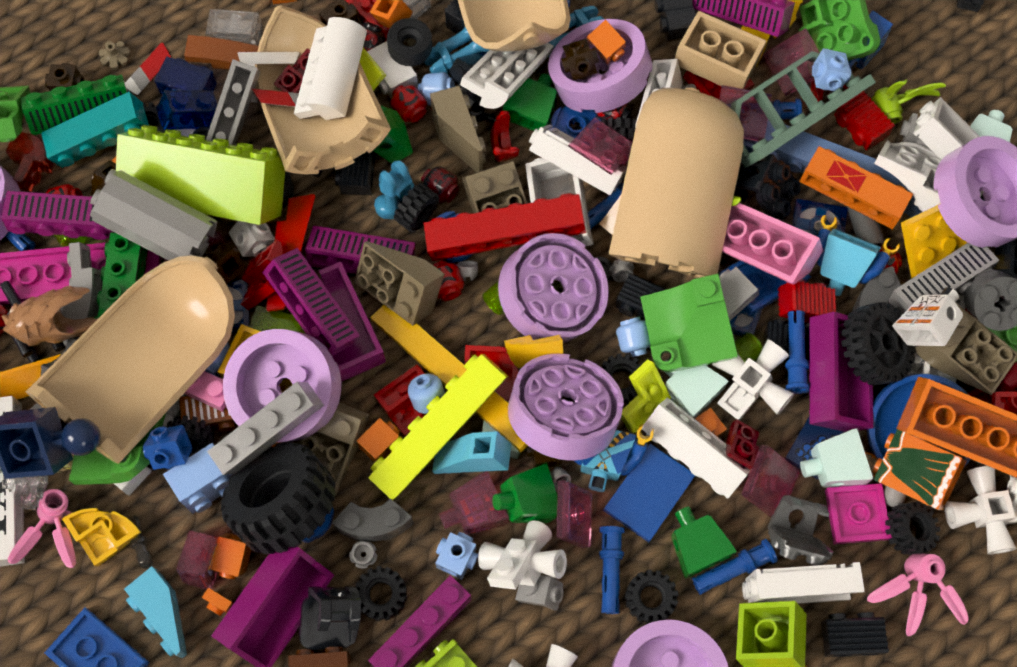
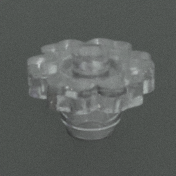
M3 475L2 488L9 489V492L20 494L22 497V509L35 510L36 507H39L48 484V475L5 479Z

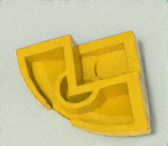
M528 335L504 341L506 351L517 368H522L527 362L539 356L563 354V340L560 335L533 340Z
M89 508L73 512L62 518L75 541L82 545L93 565L97 567L122 550L141 533L131 520L114 511L109 513L99 511L97 508Z

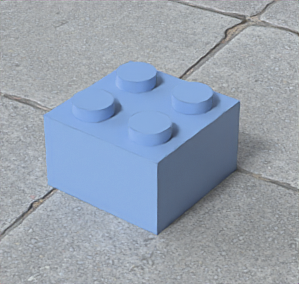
M213 443L190 456L186 464L175 466L163 474L178 500L192 514L205 511L212 505V501L220 496L223 497L225 487L229 486L230 478L232 475H235H223L207 451L215 446Z

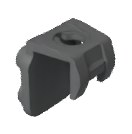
M791 495L783 496L768 524L770 544L775 548L781 549L779 554L785 558L796 560L797 556L804 555L807 556L806 562L818 566L827 563L828 560L832 559L834 552L824 542L813 536L818 514L829 517L827 507L824 504ZM799 509L803 512V519L792 528L790 527L789 514L793 510Z

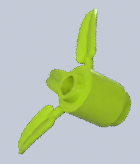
M907 80L899 81L890 87L878 89L871 100L874 101L878 108H881V111L887 115L888 119H891V122L896 124L903 119L901 104L915 96H940V92L935 89L946 87V84L932 83L916 89L906 90L904 94L897 95V92L907 83Z

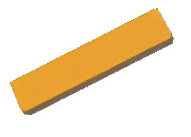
M61 354L0 372V397L13 396L17 400L28 397L29 395L26 391L41 377V365L54 361Z

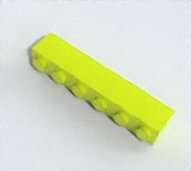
M481 354L479 357L473 355L464 365V368L467 369L460 378L455 375L445 386L448 391L443 397L440 398L437 395L426 407L429 412L423 418L418 416L408 426L410 433L404 439L399 436L389 447L392 452L388 457L384 459L381 456L371 466L370 469L373 473L368 478L390 499H396L508 377L485 354Z

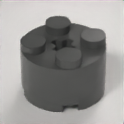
M988 270L978 274L971 285H968L965 290L964 302L967 311L985 327L992 330L1002 331L1017 326V279L1000 270Z

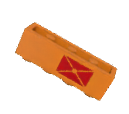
M820 146L817 148L799 181L892 230L900 220L913 196L903 186L895 185L883 179L879 174L871 173L861 168L857 163L847 161L836 155L832 150L824 149Z

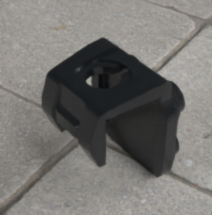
M769 154L746 168L742 164L738 172L734 195L741 197V201L745 202L748 197L746 190L755 191L756 200L765 214L781 220L790 214V203L795 196L799 195L801 184L792 176L788 165L782 160H777L773 154Z
M309 587L308 597L303 600L301 605L299 640L304 647L312 650L328 647L347 648L355 643L361 617V598L357 587Z

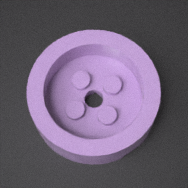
M602 19L586 23L564 36L550 55L548 70L560 100L567 107L578 112H582L584 109L595 110L596 113H601L628 103L647 85L646 79L649 73L652 72V60L640 29L624 20ZM604 20H607L626 41L625 54L618 61L613 62L611 60L608 64L598 55L599 63L595 64L597 73L592 74L587 79L573 81L570 72L565 73L561 58H564L565 54L562 46L585 38L587 39V36ZM600 69H601V71H607V72L604 73V74H599V73H600V72H599Z
M982 136L967 142L947 154L941 160L935 172L934 190H938L941 203L938 205V209L951 230L964 241L981 248L986 246L999 247L1017 239V147L998 137ZM981 191H984L982 193V195L984 196V201L980 198Z
M543 234L525 243L506 260L499 276V299L510 323L524 336L530 335L533 340L560 335L563 343L589 331L603 316L608 302L606 274L598 258L594 259L584 248L586 245L564 234ZM554 280L562 284V293H559L554 289V286H551Z
M285 329L265 330L252 335L241 343L229 359L223 378L225 404L238 426L242 425L282 394L279 383L288 378L292 385L296 382L309 383L324 406L277 442L299 441L310 437V435L324 427L334 415L341 395L340 371L337 363L328 352L327 347L310 335Z
M548 354L534 358L519 370L508 403L509 421L519 438L537 452L561 460L587 459L605 450L614 437L624 405L622 392L616 381L603 368L585 359V362L570 359L569 354ZM562 396L566 398H572L574 400V403L572 401H567L565 399L561 400Z
M660 620L646 624L633 632L619 648L612 667H728V664L718 644L700 628L683 621Z

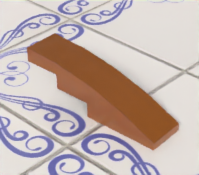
M188 35L184 57L187 62L211 63L213 69L229 70L233 59L240 62L238 52H257L259 46L214 37Z

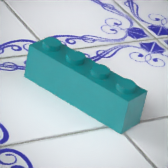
M127 92L42 132L41 135L47 159L63 168L71 166L82 158L92 156L108 146L116 145L117 134L126 133L129 128L141 129V126L149 124L143 102L131 92Z

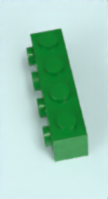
M110 233L109 242L105 244L106 265L101 269L103 284L102 291H99L97 294L99 310L98 316H95L94 319L99 318L130 286L145 274L148 250L117 233Z

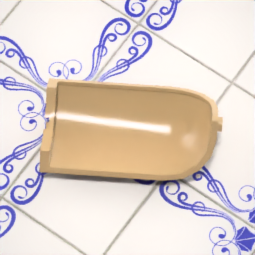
M458 0L465 27L472 41L484 49L492 51H520L541 46L566 32L571 20L567 0Z
M279 5L274 9L265 27L257 52H299L298 60L307 48L311 50L316 29L327 25L300 11ZM360 62L345 117L325 120L320 115L300 119L293 114L295 107L261 103L286 172L319 174V170L333 167L335 170L344 168L355 163L354 159L366 151L368 153L372 152L391 130ZM255 64V67L260 71L256 89L281 91L274 85V82L288 64Z
M661 88L652 92L642 106L636 124L609 255L622 261L655 266V262L658 261L657 263L669 265V270L692 278L718 274L743 153L744 129L737 113L724 102L700 93L695 88Z
M179 256L160 264L144 274L68 348L26 393L42 408L56 407L58 416L63 422L67 421L69 423L78 418L93 421L101 433L100 444L96 451L119 464L213 363L231 337L235 319L233 296L224 279L216 271L218 269L217 265L208 257Z

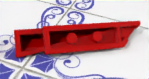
M315 194L289 198L287 218L285 221L277 222L275 241L279 240L282 243L283 254L296 248L301 252L316 197ZM276 291L268 296L266 307L268 312L285 309L286 305Z

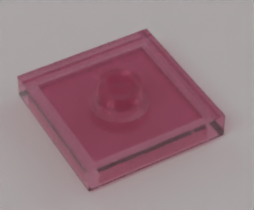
M805 28L765 52L763 56L775 76L811 51L820 52ZM805 61L796 67L807 84L814 80V76H812V65L814 62ZM787 74L777 80L785 96L797 90Z
M722 85L719 100L731 108L733 102L751 90ZM765 93L771 102L772 94ZM754 96L741 104L739 120L744 129L743 139L760 141L765 138L768 118Z
M761 445L741 495L769 517H772L782 497L791 495L800 471L770 446Z
M567 480L558 481L557 538L580 548H589L591 546L592 493Z

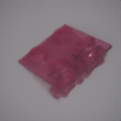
M594 117L568 147L612 175L621 164L625 165L628 161L633 142Z

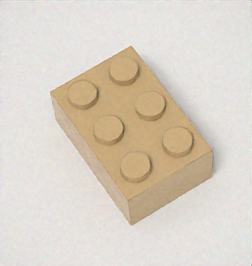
M698 11L677 48L675 59H678L680 68L741 95L761 57L766 40Z

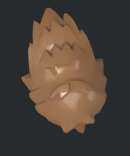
M66 286L57 290L52 289L37 297L32 296L20 304L15 303L11 307L9 315H2L6 324L3 330L17 340L28 344V346H37L43 342L56 344L72 337H80L98 318L89 317L74 320L62 315L60 312L61 307L82 298L83 295L90 292L88 288Z

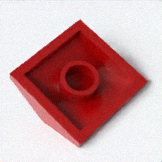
M465 345L464 365L473 355L479 357L481 354H485L508 376L495 392L505 401H509L518 374V368L511 361L506 348Z

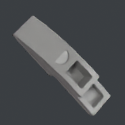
M80 242L69 243L67 261L71 267L72 276L69 279V286L88 288L90 292L83 295L82 298L61 307V313L64 317L74 320L98 316L97 294L99 291H102L103 284L101 270L91 266L90 246ZM68 339L63 341L65 346H67Z

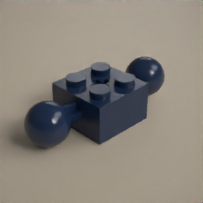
M56 407L6 412L0 416V467L4 478L54 475L73 460L72 454L85 456L95 451L101 440L100 430L93 421L85 418L72 420L63 429Z

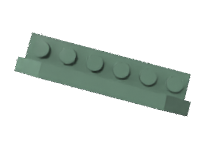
M811 51L733 102L731 109L740 117L741 104L754 96L775 129L771 133L773 138L769 141L763 138L751 146L754 151L750 154L743 144L741 162L746 168L763 159L876 83L871 74L861 79L859 75L854 77L851 73L850 80L845 83L847 89L842 91L841 88H838L827 95L829 101L823 103L820 100L818 102L796 68L805 61H816L820 53ZM785 74L788 75L811 112L806 116L804 113H801L790 120L792 125L788 128L763 91L764 88Z

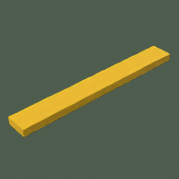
M383 305L370 317L374 324L426 370L440 378L443 385L446 386L455 375L460 378L467 370L462 362L417 323L412 326L387 306ZM494 392L475 413L521 453L528 445L519 438L510 424L508 402Z

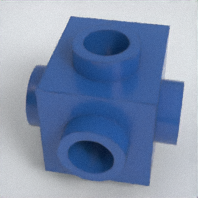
M183 425L168 428L164 426L158 427L150 432L143 445L144 456L146 459H149L153 470L161 468L172 469L175 466L186 464L193 449Z

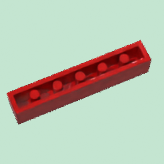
M571 193L549 200L540 198L533 203H513L506 208H487L482 212L474 214L460 213L456 217L447 219L438 217L424 223L427 252L432 261L524 245L531 239L543 234L557 233L573 236L586 233L580 195Z

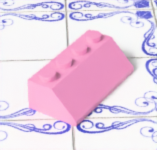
M739 203L731 207L722 252L794 285L812 271L823 252L819 237Z

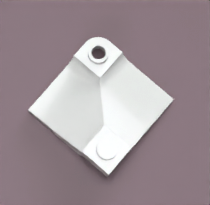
M887 140L874 164L899 179L915 198L913 204L918 206V209L922 212L940 204L938 190H934V177L941 159L931 149L911 142L891 143Z

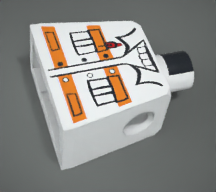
M946 287L940 295H923L907 309L892 327L906 345L945 346L963 317V312L955 303L959 298V294L954 289Z

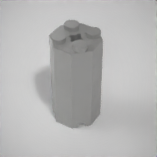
M111 169L106 176L105 186L102 190L97 189L90 201L94 205L90 213L92 221L167 260H172L179 256L202 257L209 246V243H207L209 237L207 235L213 237L218 222L121 170L117 172Z

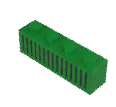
M108 75L103 79L92 82L82 81L70 87L60 86L44 93H30L21 98L22 111L30 133L34 136L127 93V89L122 75Z

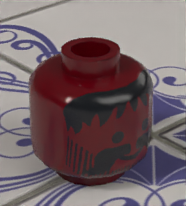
M436 166L432 170L430 168L427 169L421 177L423 184L440 197L439 204L451 202L459 192L460 186L458 185L457 176L442 166Z

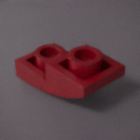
M308 48L293 67L288 64L274 82V85L281 91L299 93L310 54Z
M736 419L731 423L726 455L748 469H752L759 449L756 442L760 432Z

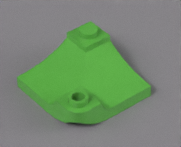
M812 0L799 7L804 27L799 29L805 55L811 51L820 53L824 48L846 53L847 59L850 61L863 58L878 49L880 44L878 28L869 17L865 0ZM807 61L809 73L812 75V65L814 62Z
M29 86L0 87V142L14 141L22 132L23 111L21 98L30 94Z
M719 274L693 279L688 283L640 297L653 361L660 370L675 372L738 358ZM665 352L671 354L669 361L662 360V355Z
M166 413L119 464L106 458L96 450L85 456L74 455L69 481L74 485L123 483L132 480L149 465V459H146L144 456L143 445L152 430L163 426Z

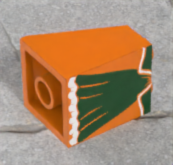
M898 429L895 434L890 433L884 446L888 450L884 458H879L873 468L872 473L876 474L873 480L937 510L943 511L967 461Z

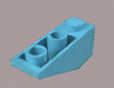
M497 431L470 433L449 441L434 457L432 472L434 474L508 470L512 444Z
M151 566L124 588L129 595L126 601L135 612L141 610L146 617L143 623L152 634L158 632L162 637L163 641L160 644L168 655L172 656L175 654L183 658L187 655L176 592L163 575Z

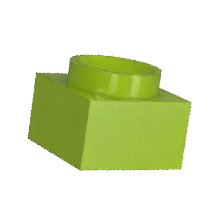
M796 601L739 603L736 660L743 667H805L807 614Z

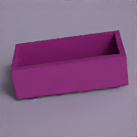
M341 261L319 270L324 286L360 335L347 349L332 356L338 365L342 382L385 363L386 360L380 343Z
M830 312L810 318V424L844 432L856 428L858 431L873 429V385L862 382L860 376L856 377L853 371L855 368H849L847 363L850 361V358H845L843 353L847 351V347H842V340H846V337L842 336V330L847 329L843 324L845 320H848V315Z
M291 546L288 548V551L282 553L275 551L274 554H268L211 637L256 667H272L300 626L301 605L303 600L308 597L309 587H327L334 574L299 547L294 548Z

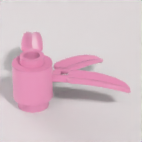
M50 489L40 496L37 507V515L40 521L35 527H29L18 540L8 557L10 564L18 563L29 553L42 537L40 529L46 523L56 525L57 529L52 532L63 563L66 567H75L76 557L68 528H62L61 525L62 518L73 513L67 510L68 498L64 492L58 489Z
M912 554L906 559L904 569L908 576L901 574L874 590L867 597V601L871 603L882 602L909 589V581H918L917 591L912 593L906 624L907 636H912L916 633L925 611L927 595L922 593L924 582L937 583L942 590L940 592L942 599L961 624L965 625L969 619L967 610L956 590L951 585L945 586L941 581L945 575V564L935 554Z

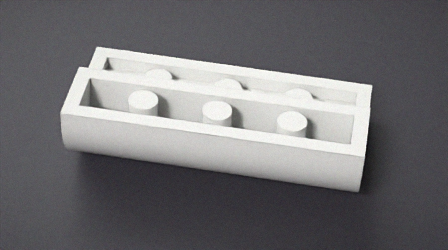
M332 17L329 18L327 26L316 29L293 113L298 118L302 119L320 115L325 120L346 116L367 33L363 26L346 18Z
M546 43L535 48L520 51L501 52L489 50L462 77L460 85L482 97L480 106L491 109L498 108L551 54L554 46Z

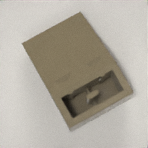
M460 86L430 93L432 118L440 141L475 172L482 171L483 164H486L484 155L486 148L483 138L477 136L476 130H478L475 116H470L468 109H471L467 94H462Z
M514 161L461 177L473 213L482 212L487 208H506L513 203L527 204Z
M366 241L363 245L354 283L413 326L433 313L444 273L425 259Z
M957 304L963 312V317L945 346H915V353L933 368L992 395L1016 361L1017 352Z
M340 402L334 415L324 427L310 435V437L296 442L307 446L331 473L335 482V496L358 449L356 440L364 434L370 414Z

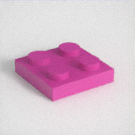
M882 483L828 487L825 489L834 545L886 541L892 538L891 534L886 535V530L890 529V526L885 525V521L889 519Z

